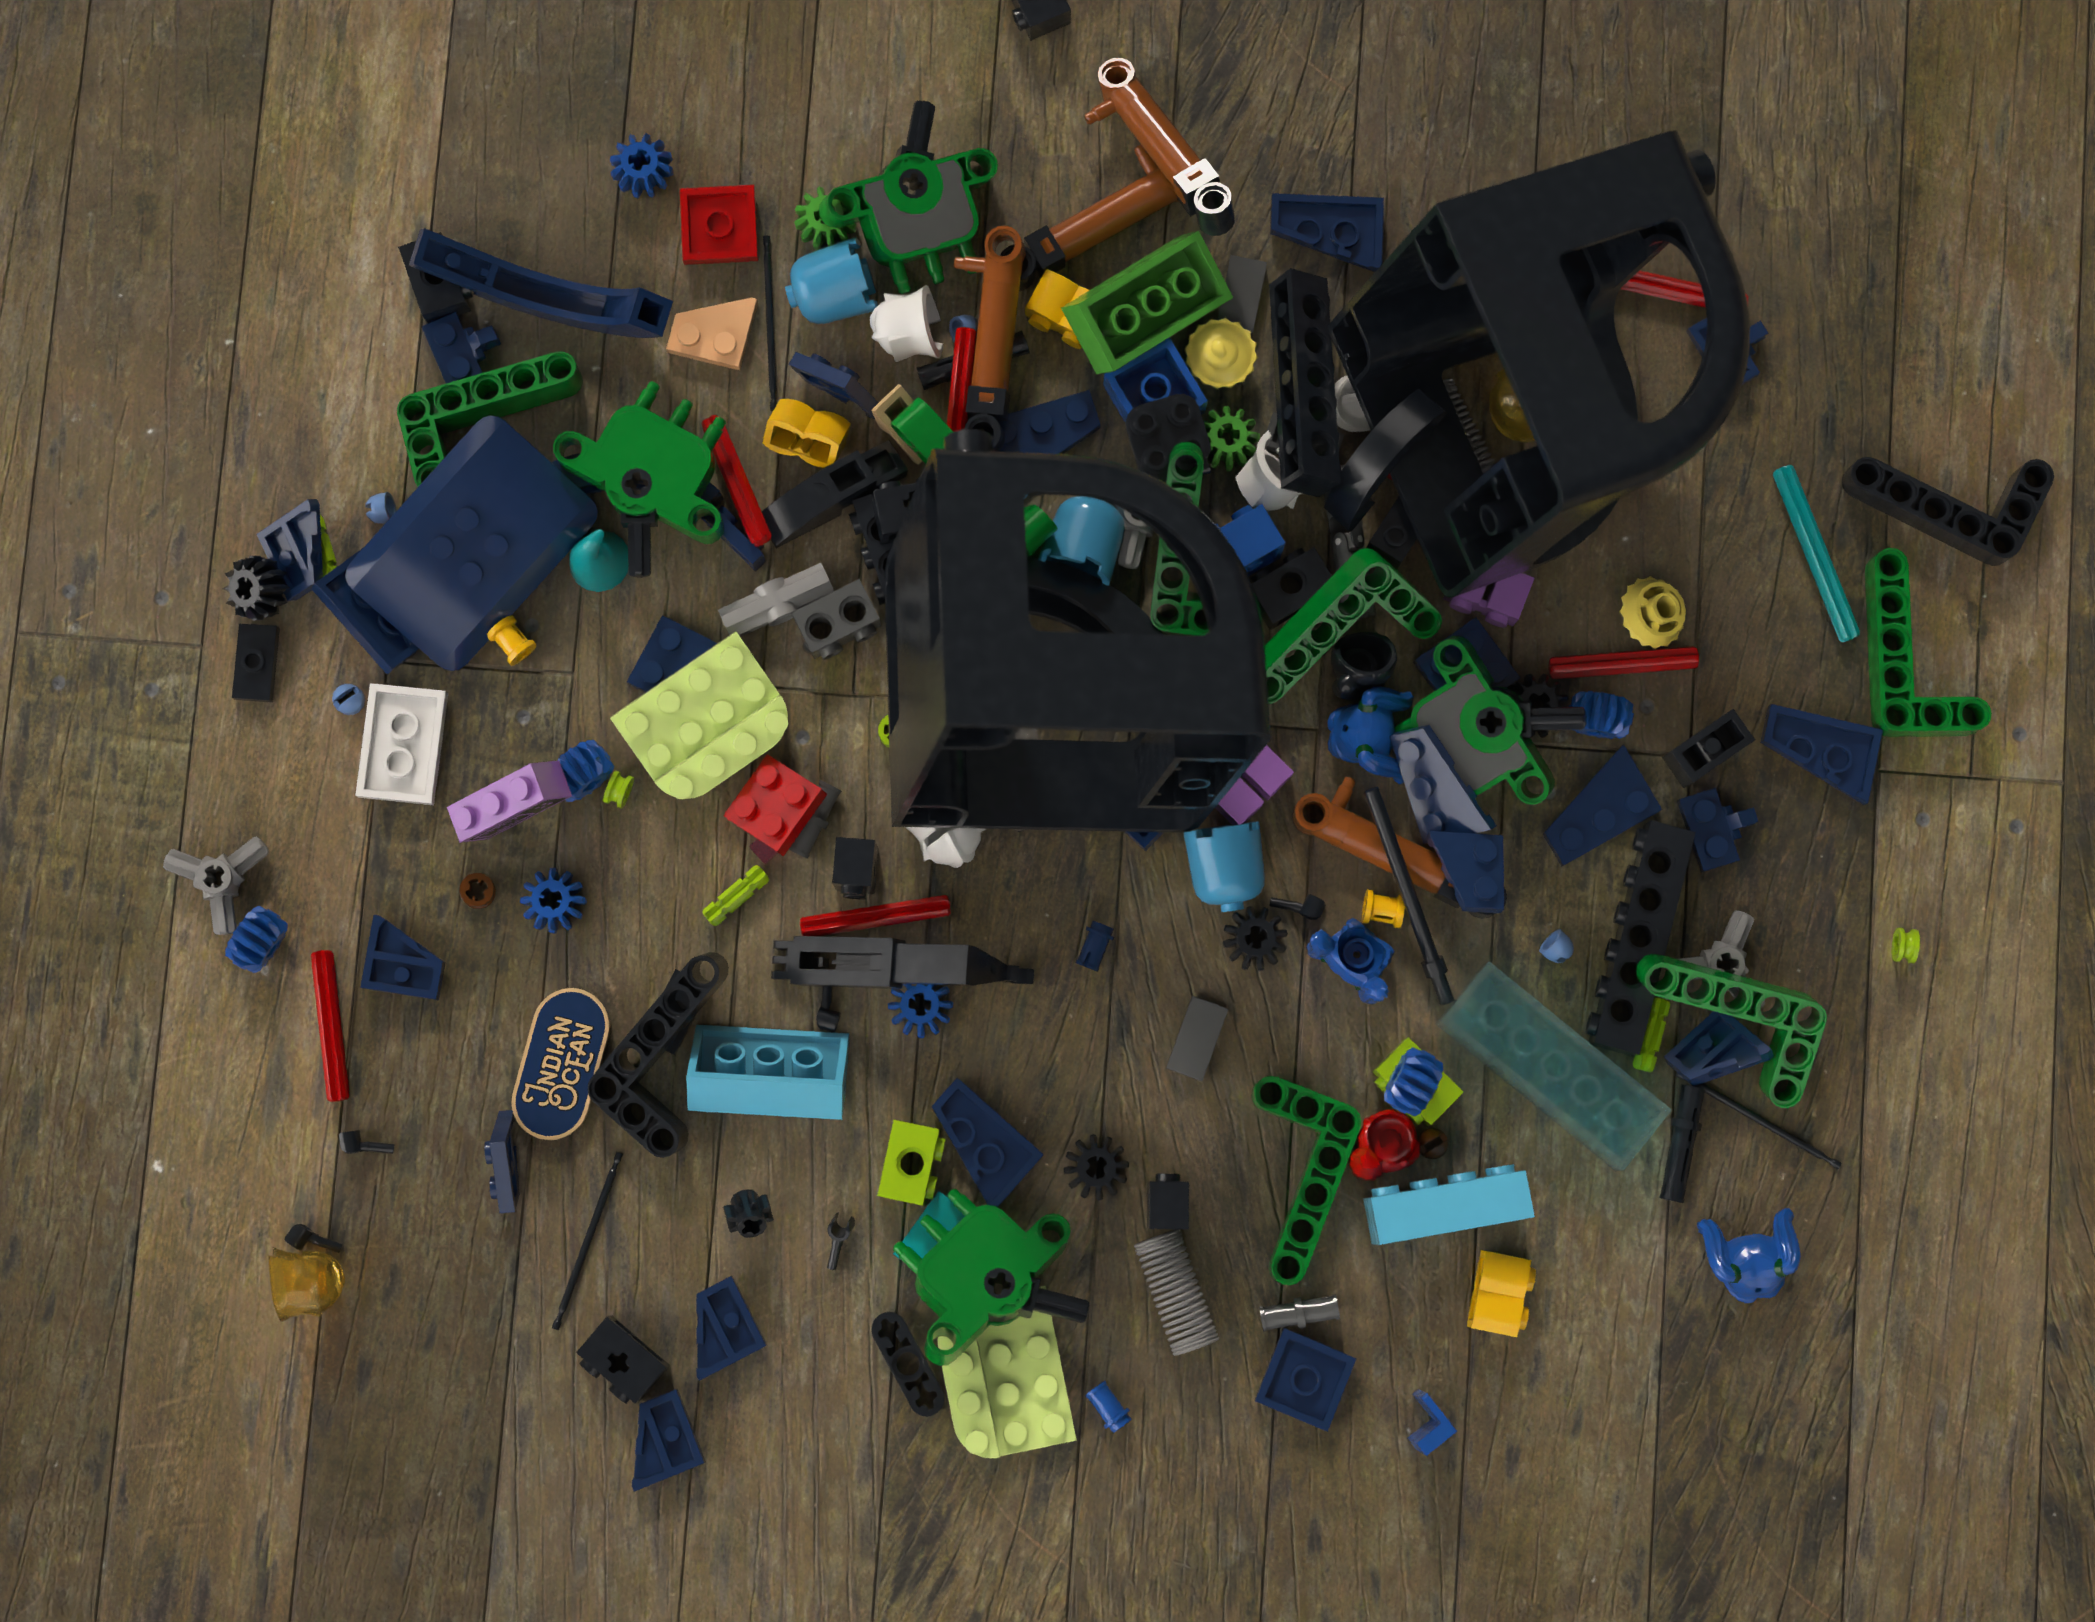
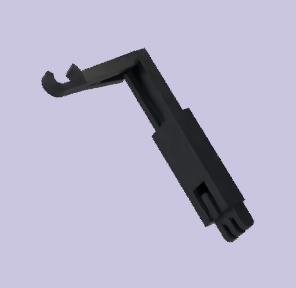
M794 936L793 941L775 940L773 944V949L786 950V956L772 957V964L785 965V970L771 971V979L790 980V984L799 986L902 989L903 984L974 986L999 981L1012 984H1033L1034 969L1019 968L1017 965H1006L978 947L971 945L906 944L905 940L896 938ZM814 953H837L836 960H832V964L836 965L835 970L813 969V967H829V958H814Z

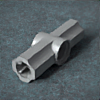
M819 563L786 579L779 577L758 586L753 591V594L718 609V612L729 635L736 631L742 637L766 625L776 626L792 619V612L834 592V589L825 569Z

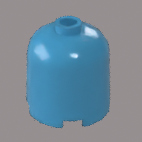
M857 237L808 253L798 258L792 265L790 272L791 285L785 286L786 295L791 308L799 307L802 315L809 322L826 324L872 312L878 306L877 301H874V299L870 300L869 295L876 293V289L866 258L860 259L858 253L856 254L855 249L861 248Z
M1070 497L1058 507L1053 518V522L1058 530L1044 542L1038 560L1043 562L1046 560L1077 568L1101 579L1103 584L1109 586L1124 537L1125 523L1123 517L1114 506L1103 500L1092 497Z
M1259 821L1183 832L1192 885L1195 894L1201 901L1209 905H1220L1221 912L1244 909V901L1253 899L1261 893L1265 883Z

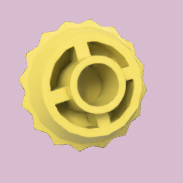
M1226 317L1219 321L1210 319L1206 324L1198 325L1196 331L1189 335V344L1185 347L1187 354L1186 364L1191 368L1192 376L1199 378L1203 385H1211L1216 389L1222 387L1232 388L1236 383L1245 382L1247 375L1254 371V363L1258 358L1255 352L1257 343L1251 339V332L1243 329L1240 322H1231Z
M1651 576L1646 579H1637L1635 584L1627 586V593L1621 597L1623 606L1620 613L1624 617L1623 626L1629 630L1631 638L1639 640L1642 646L1650 645L1654 649L1660 646L1668 647L1671 641L1677 640L1679 632L1684 628L1683 623L1686 615L1684 600L1678 590L1665 583L1663 579L1656 580Z

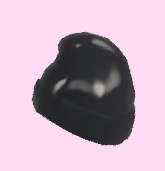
M1358 632L1339 639L1331 652V665L1337 677L1331 686L1333 693L1344 700L1362 698L1363 692L1367 689L1377 686L1383 687L1393 674L1397 663V652L1387 636L1374 632Z

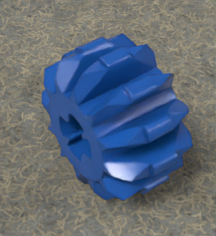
M645 133L641 142H637L636 137L630 134V145L626 146L618 142L616 148L620 154L610 157L611 165L615 167L611 171V176L613 180L620 181L618 186L622 192L632 188L633 196L638 199L642 191L646 190L649 197L653 198L655 196L653 187L658 186L661 189H666L667 183L664 177L673 176V168L668 165L673 161L670 152L664 151L665 145L660 139L652 143L650 135ZM642 162L648 163V165H643L641 170H636L635 168L641 167Z
M1580 691L1572 697L1569 707H1584L1587 721L1584 729L1574 731L1598 738L1621 739L1629 734L1630 725L1632 726L1634 713L1632 712L1634 704L1625 697L1615 696V694Z
M595 740L580 742L577 746L569 748L566 753L560 755V758L557 760L560 762L572 797L566 799L567 802L581 800L585 795L591 794L596 788L601 787V784L609 779L610 774L613 772L615 766L610 760L611 757Z
M550 868L548 880L538 871L535 873V879L539 883L536 887L529 882L524 884V888L532 892V896L521 897L520 903L527 906L532 905L531 908L524 912L523 916L527 920L537 917L534 928L541 930L548 922L549 932L556 934L559 921L566 930L572 929V923L568 919L570 915L577 919H582L583 914L574 908L575 905L586 904L587 899L582 896H574L584 887L580 882L570 885L573 878L572 873L566 871L559 879L558 870ZM552 892L557 896H562V900H557L560 903L557 909L549 905L545 906V901H550L547 899V896Z
M261 906L253 908L239 923L231 939L227 942L225 956L241 969L252 973L260 971L262 967L267 965L268 961L280 947L288 930V923L270 909L267 910Z
M903 984L907 988L905 993L899 989H892L891 993L895 997L900 998L901 1002L888 1003V1009L892 1011L902 1010V1013L894 1016L891 1021L894 1025H897L906 1019L908 1020L903 1028V1034L909 1035L914 1025H917L918 1038L923 1039L925 1037V1025L930 1026L934 1035L940 1032L934 1022L936 1018L943 1023H949L950 1018L946 1014L941 1013L940 1009H952L953 1002L939 1001L940 998L950 992L947 986L940 988L936 992L933 990L937 985L930 984L927 986L917 984L913 987L912 984ZM922 995L926 1002L931 1003V1009H925L927 1014L918 1016L916 1010L910 1008L911 1001L916 1003L915 997Z
M1413 1047L1407 1050L1395 1066L1385 1087L1384 1101L1392 1105V1108L1404 1114L1407 1113L1414 1117L1419 1115L1423 1109H1426L1428 1102L1432 1099L1435 1090L1438 1088L1444 1070L1443 1063L1437 1060L1434 1055L1424 1050L1421 1051Z

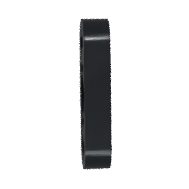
M891 1311L880 1314L873 1321L871 1328L872 1336L913 1411L925 1417L935 1415L941 1410L945 1401L944 1391L904 1318L900 1314ZM886 1318L890 1323L896 1321L899 1323L900 1328L897 1329L896 1335L900 1343L905 1337L911 1343L909 1346L899 1348L892 1356L887 1351V1348L894 1347L889 1336L882 1338L879 1334V1331L883 1328L881 1321ZM905 1352H911L919 1359V1369L913 1375H904L897 1368V1359ZM924 1372L930 1378L929 1380L922 1381L925 1389L928 1392L935 1390L938 1395L933 1400L935 1407L931 1409L926 1404L921 1406L917 1404L916 1400L921 1395L916 1385L911 1390L906 1385V1382L917 1380Z

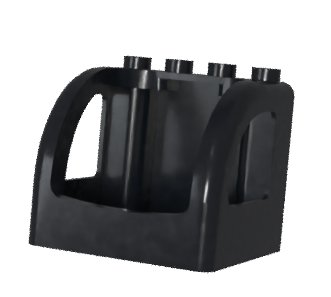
M1676 130L1667 131L1436 203L1327 326V330L1371 431L1390 411L1417 389L1423 390L1447 412L1424 443L1416 440L1390 472V476L1437 585L1447 597L1452 598L1537 568L1575 548L1602 524L1621 496L1666 477L1700 452L1719 431L1735 404L1746 373L1750 348V320L1747 298L1733 254L1707 198L1712 195L1716 186L1713 164L1710 158L1701 150L1686 152ZM1671 243L1681 250L1690 261L1701 285L1707 314L1706 344L1697 374L1681 400L1665 417L1654 422L1643 423L1638 421L1636 396L1631 375L1616 335L1614 306L1617 294L1622 286ZM1497 353L1538 446L1503 457L1483 474L1444 385L1442 372L1446 369Z
M974 429L952 432L944 438V449H932L887 557L885 567L892 827L1185 832L1198 828L1271 740L1261 613L1247 571L1233 546L1215 523L1183 494L1163 481L1121 463L1078 455L998 452L993 449V437L991 434ZM1038 495L1092 497L1120 507L1140 519L1167 543L1186 569L1198 592L1205 612L1209 633L1202 636L1164 635L1161 630H1158L1153 625L1151 618L1138 605L1116 588L1103 584L1101 579L1062 563L1049 560L1043 562L1038 560V558L1027 557L1024 499ZM1029 614L1063 623L1079 632L1039 631L1031 625ZM1019 729L1140 732L1136 738L1127 742L1014 739Z

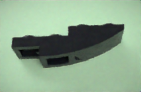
M887 440L862 454L858 450L854 451L804 480L765 508L762 514L771 533V541L774 546L778 548L841 516L842 509L852 505V500L873 494V490H878L879 485L886 482L899 481L906 477L908 469L891 442Z

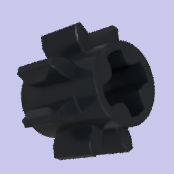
M753 1189L741 1190L733 1194L730 1202L731 1205L723 1207L729 1232L733 1233L738 1230L739 1234L744 1238L760 1235L766 1229V1222L774 1220L768 1196L764 1194L759 1197Z

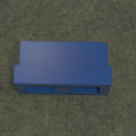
M1418 1389L1413 1393V1396L1431 1419L1411 1434L1408 1440L1417 1451L1427 1456L1456 1433L1457 1430L1428 1393Z

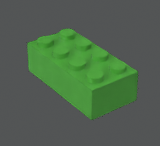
M1195 231L1178 236L1061 307L1095 373L1102 374L1116 371L1234 297L1200 232Z

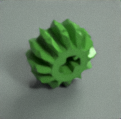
M819 186L817 188L818 197L814 198L811 194L805 193L803 198L806 205L796 206L795 211L800 218L794 221L796 229L802 231L800 235L801 240L804 243L813 240L815 250H820L823 243L831 246L835 244L834 241L836 240L839 242L848 240L846 233H855L857 230L856 224L833 228L822 223L819 207L827 195H825L824 189ZM837 199L832 201L833 209L838 214H847V208L842 201Z
M1224 406L1222 417L1214 410H1211L1208 414L1210 422L1204 421L1211 444V451L1208 457L1214 456L1211 462L1212 468H1217L1221 460L1225 461V469L1229 472L1232 471L1233 460L1241 467H1244L1247 463L1245 455L1254 456L1257 448L1253 443L1259 441L1260 434L1251 431L1256 424L1254 419L1242 422L1245 413L1243 409H1239L1234 417L1230 416L1229 406ZM1223 433H1230V437L1233 439L1232 445H1226L1225 439L1222 438Z

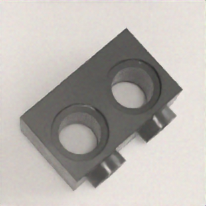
M860 579L792 612V616L814 659L822 656L823 660L834 657L843 651L842 645L856 639L857 643L866 641L877 634L876 628L882 626L880 618ZM852 606H860L865 609L866 614L861 621L850 622L845 618L846 611ZM818 623H827L832 627V631L827 638L816 639L811 635L813 627Z

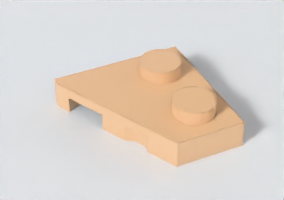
M751 297L676 313L666 347L667 352L740 370L758 305L757 299Z

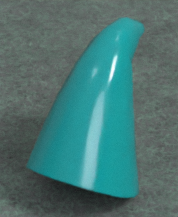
M601 529L592 532L579 540L570 552L569 566L572 577L578 585L586 590L601 592L614 588L623 581L628 573V546L614 532H607Z

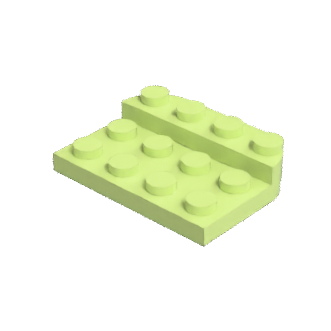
M736 631L610 717L655 784L662 791L677 799H691L706 794L773 748L780 741L788 726V713L782 696Z
M1046 1285L1039 1288L1046 1289ZM1033 1311L1031 1319L1020 1316L1010 1324L1001 1326L990 1325L955 1361L949 1365L942 1366L954 1430L959 1441L970 1453L984 1458H1000V1456L1077 1441L1052 1315ZM938 1337L939 1349L949 1350L953 1347V1342L948 1337Z

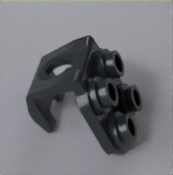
M1175 394L1139 405L1130 411L1125 426L1138 470L1166 483L1171 450L1181 442H1191L1196 444L1203 453V476L1211 473L1207 459L1211 451V444L1200 408L1196 400L1191 396ZM1182 455L1175 462L1182 470H1191L1197 465L1196 459L1190 455Z

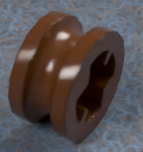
M473 873L463 879L459 892L461 898L469 907L483 909L493 902L496 889L488 876L482 873ZM478 881L480 886H482L483 882L488 886L483 891L485 898L477 901L475 896H473L472 900L468 897V894L472 891L471 884Z

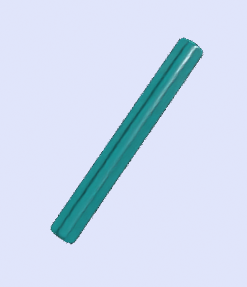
M1792 465L1780 467L1775 470L1773 477L1840 642L1855 639L1860 635L1859 627L1795 468Z

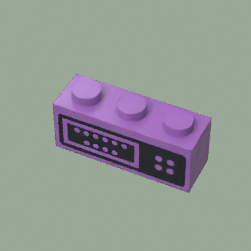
M559 761L530 763L448 806L447 809L461 843L490 839L572 797Z

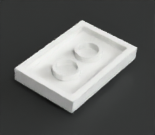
M370 683L355 796L366 799L434 805L448 693L446 691Z

